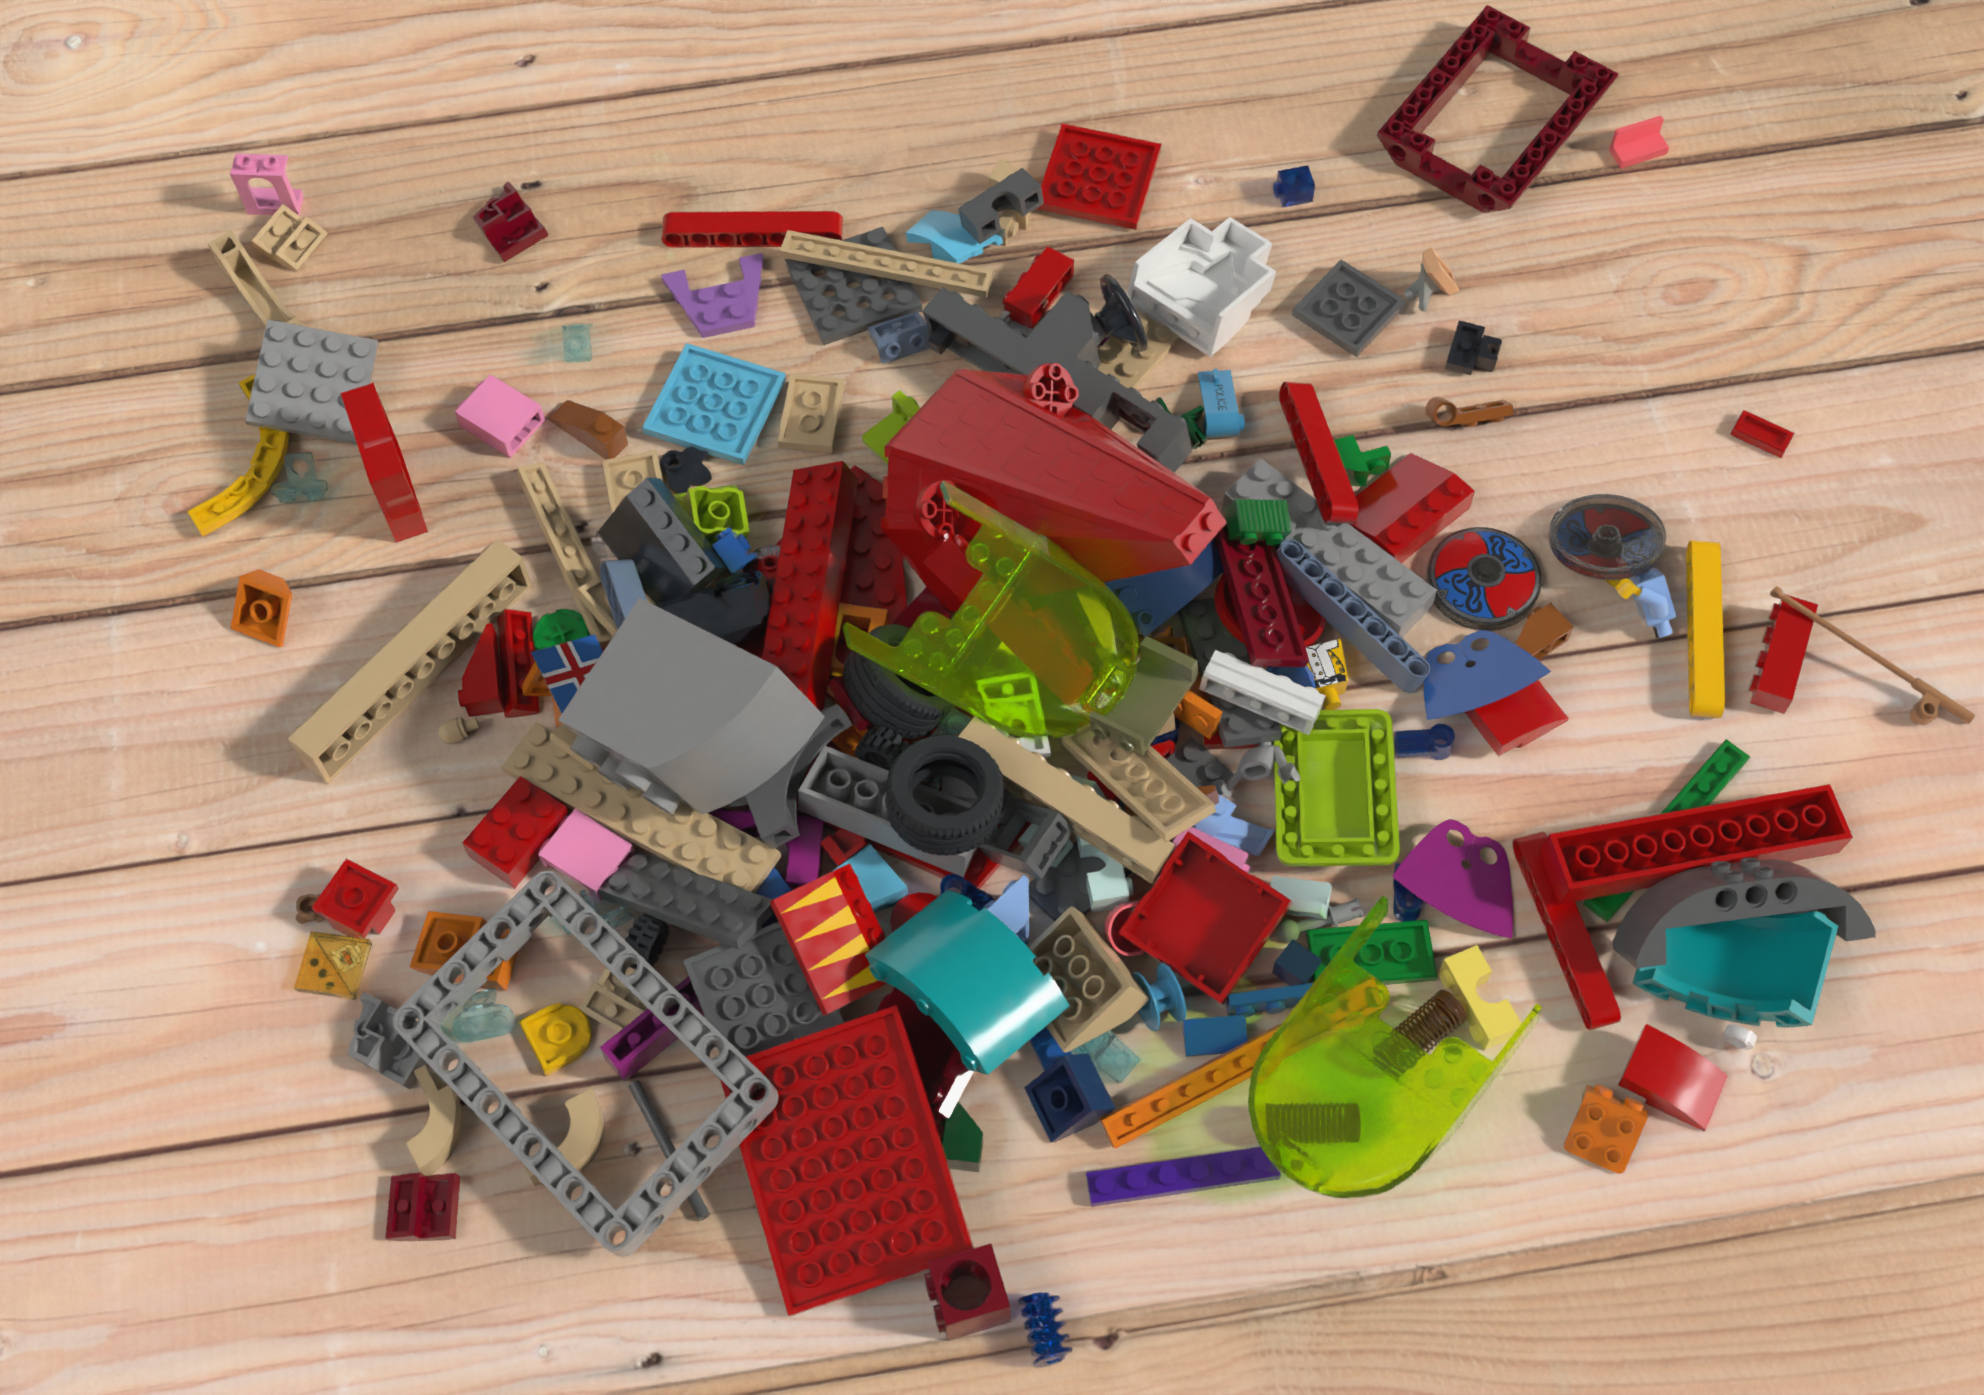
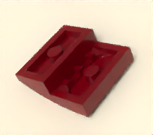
M412 1173L391 1176L385 1239L388 1241L456 1239L461 1176L456 1173L430 1176Z

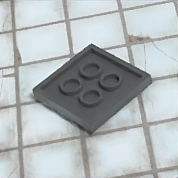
M1341 259L1293 308L1292 316L1357 358L1405 307L1406 300Z

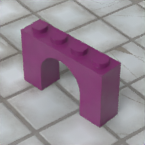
M718 808L708 812L754 838L760 837L751 810L734 812L726 808ZM808 814L796 815L800 836L784 843L789 850L786 883L791 890L821 877L824 847L820 842L825 839V821Z

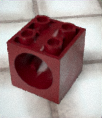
M992 1243L928 1262L929 1273L924 1274L930 1302L937 1301V1305L933 1306L935 1321L939 1333L945 1332L948 1341L1011 1322L1010 1303ZM965 1276L975 1277L979 1281L984 1282L990 1290L989 1296H985L982 1305L969 1311H962L951 1307L943 1298L945 1289L949 1288L952 1281Z

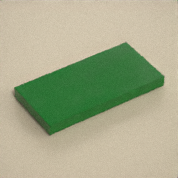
M1428 920L1306 930L1307 949L1322 960L1321 965L1312 975V982H1321L1322 990L1349 988L1368 977L1374 978L1377 986L1436 981L1438 977Z

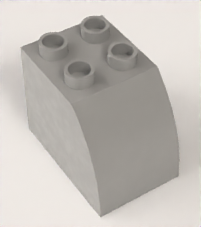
M639 598L558 720L577 735L570 746L574 753L599 767L598 772L614 784L629 791L631 786L643 792L641 796L664 812L673 815L680 803L700 814H706L750 793L775 775L797 754L825 716L777 666Z

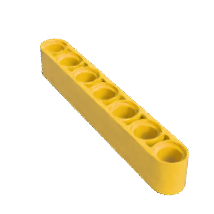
M1689 540L1686 551L1690 716L1721 719L1725 706L1721 545L1719 542Z

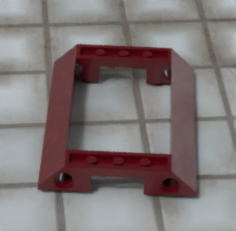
M1487 5L1377 132V137L1395 165L1482 213L1508 210L1513 207L1616 81L1619 73L1576 51L1571 54L1566 62L1527 42L1531 27ZM1490 53L1569 94V97L1502 178L1493 174L1494 171L1481 164L1471 175L1434 155L1435 139L1423 133Z

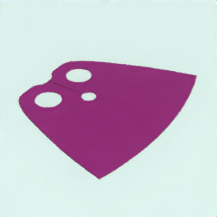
M1448 819L1441 822L1412 849L1392 877L1418 898L1440 912L1471 927L1512 939L1513 899L1507 854L1503 846L1489 837H1478L1472 834L1466 825L1456 820ZM1448 831H1459L1464 838V844L1460 847L1452 846L1447 840ZM1483 847H1489L1495 851L1497 861L1494 864H1487L1481 859L1480 850ZM1462 860H1468L1471 868H1463L1461 865Z

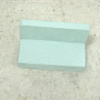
M1280 876L1272 877L1270 886L1289 898L1293 903L1286 915L1327 919L1332 888L1330 883Z

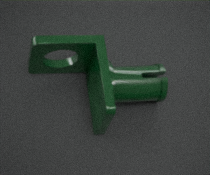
M1157 398L1156 402H1158L1166 412L1171 414L1162 398ZM1202 405L1180 415L1187 423L1192 449H1197V444L1201 447L1207 442V438L1196 423V421L1201 419L1204 411Z

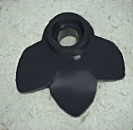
M688 447L682 452L677 450L666 452L661 458L660 467L662 472L667 475L668 486L679 494L687 492L690 485L702 486L712 480L711 473L702 464L708 452L694 447Z

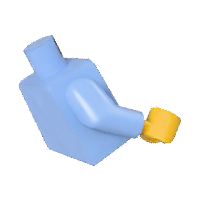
M1653 567L1627 578L1604 579L1624 599L1627 600L1633 594L1642 621L1647 626L1653 627L1656 638H1662L1673 633L1669 620L1675 618L1676 613L1665 576L1659 570Z

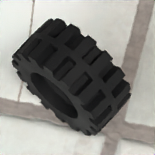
M643 914L638 917V920H635L625 941L654 967V963H657L659 955L663 952L662 948L666 944L669 925L664 921ZM637 964L631 965L629 967L636 970Z

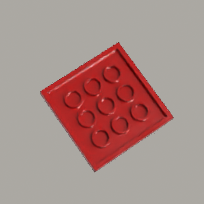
M1062 123L1041 184L1044 204L1036 209L1137 230L1161 153L1162 144Z

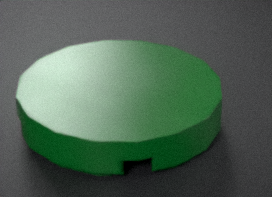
M558 609L550 615L549 613L543 615L535 624L533 631V640L537 651L591 636L582 615L570 609Z

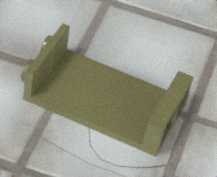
M1148 636L1140 644V660L1102 713L1098 714L1092 711L1089 714L1091 731L1097 737L1103 740L1109 739L1117 743L1124 751L1129 753L1135 752L1141 756L1146 752L1198 678L1197 660Z

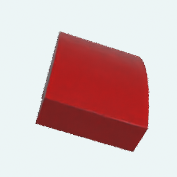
M1539 680L1505 698L1465 712L1498 757L1516 746L1521 748L1564 724L1569 719Z
M1645 1024L1638 1036L1618 1086L1645 1098V1104L1705 1131L1728 1075L1684 1043Z

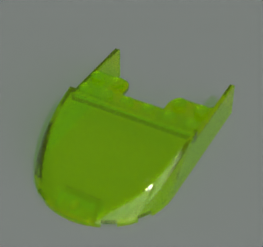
M943 481L940 488L946 503L983 524L966 549V559L972 567L984 574L951 620L937 612H925L917 618L901 643L896 647H892L846 622L843 626L847 647L987 723L1016 736L1035 739V736L1063 737L1077 733L1076 729L1089 724V714L1092 711L1104 717L1108 715L1123 699L1137 670L1138 634L1125 605L1096 575L1043 534L1037 535L953 485Z
M1385 896L1378 900L1266 1043L1255 1062L1250 1078L1248 1107L1251 1125L1255 1137L1267 1158L1283 1175L1297 1185L1317 1194L1334 1198L1353 1199L1375 1196L1399 1186L1415 1175L1437 1154L1464 1123V1119L1538 1023L1542 1011V1006L1539 1004L1533 1007L1493 1061L1457 1037L1443 1039L1431 1055H1429L1383 1022L1379 1017L1390 1002V992L1382 982L1355 964L1353 958L1388 914V899Z

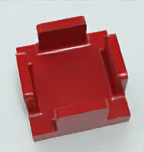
M346 858L311 909L314 913L327 919L332 928L357 941L359 937L365 939L371 929L377 934L382 932L396 911L391 900L399 888L392 881Z

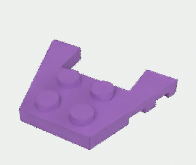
M762 253L739 258L744 280L690 291L685 269L661 274L664 286L670 290L677 304L681 305L686 316L702 338L755 327L759 287L762 280L761 273L764 265Z

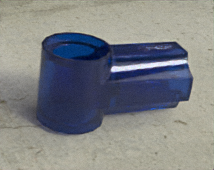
M1436 724L1431 729L1395 731L1397 758L1430 756L1435 760L1447 759L1453 751L1454 730L1446 724ZM1435 740H1444L1446 744H1437Z

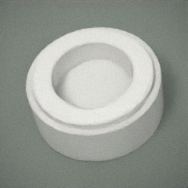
M1728 1024L1723 1033V1038L1726 1042L1744 1050L1753 1049L1757 1040V1036L1753 1032L1738 1025Z

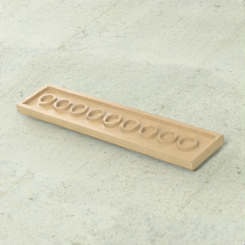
M537 722L534 723L501 767L505 774L516 780L522 776L572 810L576 808L607 829L662 859L699 875H705L753 893L758 891L781 857L780 851L771 848L769 845L709 813L700 814L682 803L679 804L673 815L664 812L641 796L643 794L642 791L631 786L629 791L619 787L598 772L599 767L592 771L550 741V732L552 730Z

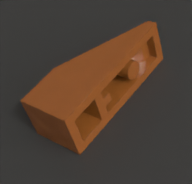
M566 400L549 417L552 423L604 459L615 458L628 445L624 426L602 411Z
M1549 603L1543 608L1540 606L1536 607L1527 615V621L1515 644L1537 660H1540L1566 643L1574 627L1552 603Z

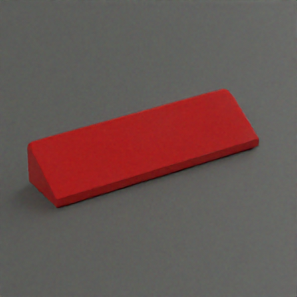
M504 609L497 619L505 718L536 715L540 712L539 697L523 696L522 688L526 677L535 663L531 653L535 651L532 614L526 611Z

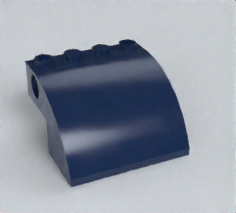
M1213 538L1191 565L1107 581L1102 584L1146 637L1208 587L1224 572L1215 538Z

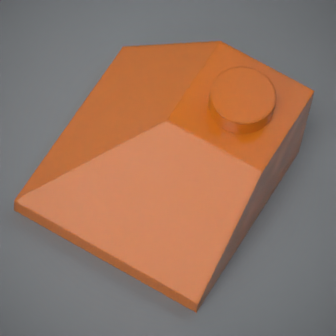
M260 569L239 576L230 629L274 646L282 647L292 599V592L285 580Z

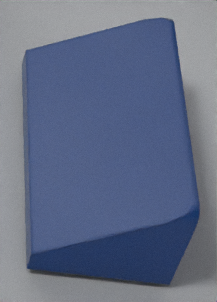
M1245 1015L1186 1019L1183 1021L1182 1031L1186 1057L1223 1054L1247 1041Z

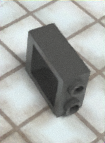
M1009 797L1001 810L1000 827L998 828L997 825L993 834L978 847L993 863L1042 879L1074 831V828L1059 812ZM1026 822L1039 825V828L1021 855L1007 851Z

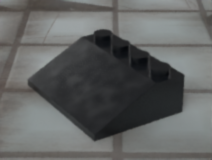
M647 477L622 500L597 532L618 560H633L643 590L656 604L704 589L728 568L661 478Z

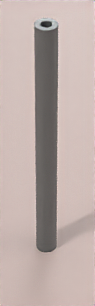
M636 1080L630 1083L628 1087L666 1159H668L676 1149L641 1082ZM696 1188L687 1199L698 1220L702 1221L708 1218L710 1213Z

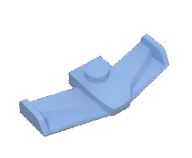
M1219 795V803L1215 805L1216 812L1192 826L1255 856L1261 854L1274 832V829H1266L1232 817L1231 814L1236 804Z

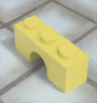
M1476 945L1445 958L1440 968L1439 976L1446 989L1450 988L1453 995L1463 1005L1467 1013V1020L1470 1024L1469 1031L1475 1042H1480L1483 1049L1487 1050L1516 1037L1523 1025L1508 999L1497 1003H1488L1478 996L1476 987L1487 983L1492 970Z

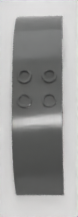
M1747 857L1742 858L1738 863L1715 861L1711 863V866L1685 870L1669 876L1652 886L1637 899L1624 916L1613 939V950L1636 969L1667 965L1666 929L1816 909H1818V912L1825 914L1827 919L1838 925L1836 935L1845 941L1876 938V930L1863 907L1849 893L1810 869L1789 861L1759 860L1758 858Z

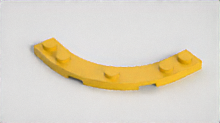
M255 374L238 382L249 402ZM258 427L260 441L257 443L250 461L251 466L244 476L240 475L223 492L187 511L202 537L242 515L271 487L285 460L289 432Z

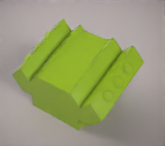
M734 484L714 488L698 486L688 488L685 493L674 494V497L712 547L718 541L716 536L729 527L737 535L743 534L747 539L750 530L743 491H739L738 487Z

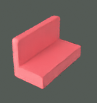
M1661 115L1615 130L1609 151L1620 169L1668 153L1669 146L1660 134L1664 121Z

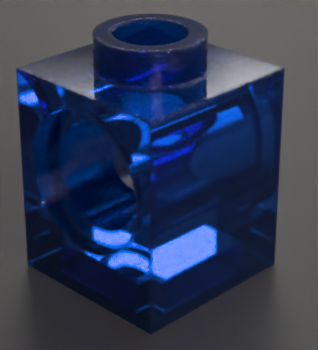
M1308 165L1278 171L1277 181L1273 183V191L1275 197L1280 199L1283 208L1313 202L1315 183Z

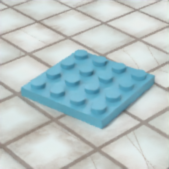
M686 343L642 427L643 434L687 448L694 447L708 452L709 455L745 465L787 380L786 373Z

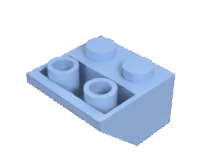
M1023 875L1018 881L1012 880L1008 883L1002 892L1003 895L996 902L991 900L984 908L1000 919L1027 945L1029 943L1028 878Z

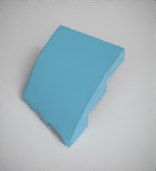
M938 210L928 212L906 232L908 242L930 244L933 259L958 264L982 254L983 247L990 244L999 246L1003 243L1002 236L995 234L979 244L962 227L960 215Z

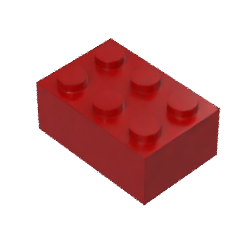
M520 776L462 844L469 858L515 889L540 860L538 854L543 842L548 838H552L558 830L561 820L569 815V812L565 805Z

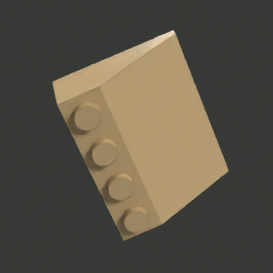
M1070 906L1028 947L1036 956L1033 963L1043 976L1047 973L1051 975L1069 1004L1066 1010L1046 1026L1065 1053L1128 1021L1150 1000L1092 920L1073 906Z

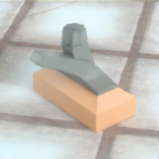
M1431 247L1422 252L1420 277L1409 288L1404 290V294L1409 301L1419 297V309L1422 312H1426L1432 292L1443 291L1448 295H1452L1460 290L1451 269Z

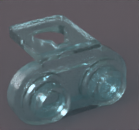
M311 452L285 454L284 460L288 481L272 485V495L279 498L281 503L293 502L296 500V496L300 495L306 496L308 501L323 499V494L328 490V484L325 480H317L313 454ZM299 459L307 463L308 471L304 474L305 478H299V474L293 470L292 463L295 460Z
M495 988L475 992L464 1003L463 1012L455 1017L452 1025L453 1034L458 1040L470 1043L502 1036L513 1029L515 1015L508 1006L496 1004L497 991ZM487 997L482 1003L476 1004V1002H473L479 998Z

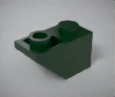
M957 1101L949 1118L940 1119V1126H945L944 1138H940L950 1169L979 1172L984 1142L983 1132L960 1102Z

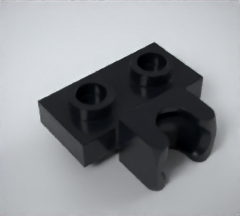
M1459 320L1445 369L1467 375L1472 374L1473 368L1493 372L1502 340L1487 335L1483 336L1484 326Z

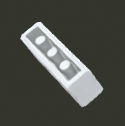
M1215 650L1204 671L1199 690L1307 735L1310 734L1325 699V695L1320 694L1313 687H1303L1292 682L1286 676L1274 675L1265 671L1261 666H1252L1238 660L1231 653H1221Z

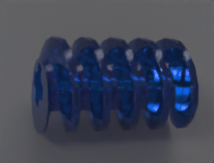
M1048 1292L1026 1295L1018 1300L1019 1304L1024 1306L1021 1310V1315L1027 1318L1024 1328L1027 1331H1031L1027 1336V1341L1030 1344H1035L1030 1349L1031 1356L1038 1357L1033 1362V1366L1036 1368L1060 1363L1067 1354L1073 1351L1072 1347H1063L1061 1344L1070 1338L1069 1334H1061L1058 1331L1066 1326V1321H1057L1055 1319L1056 1316L1063 1313V1308L1052 1307V1304L1060 1300V1296L1050 1295Z

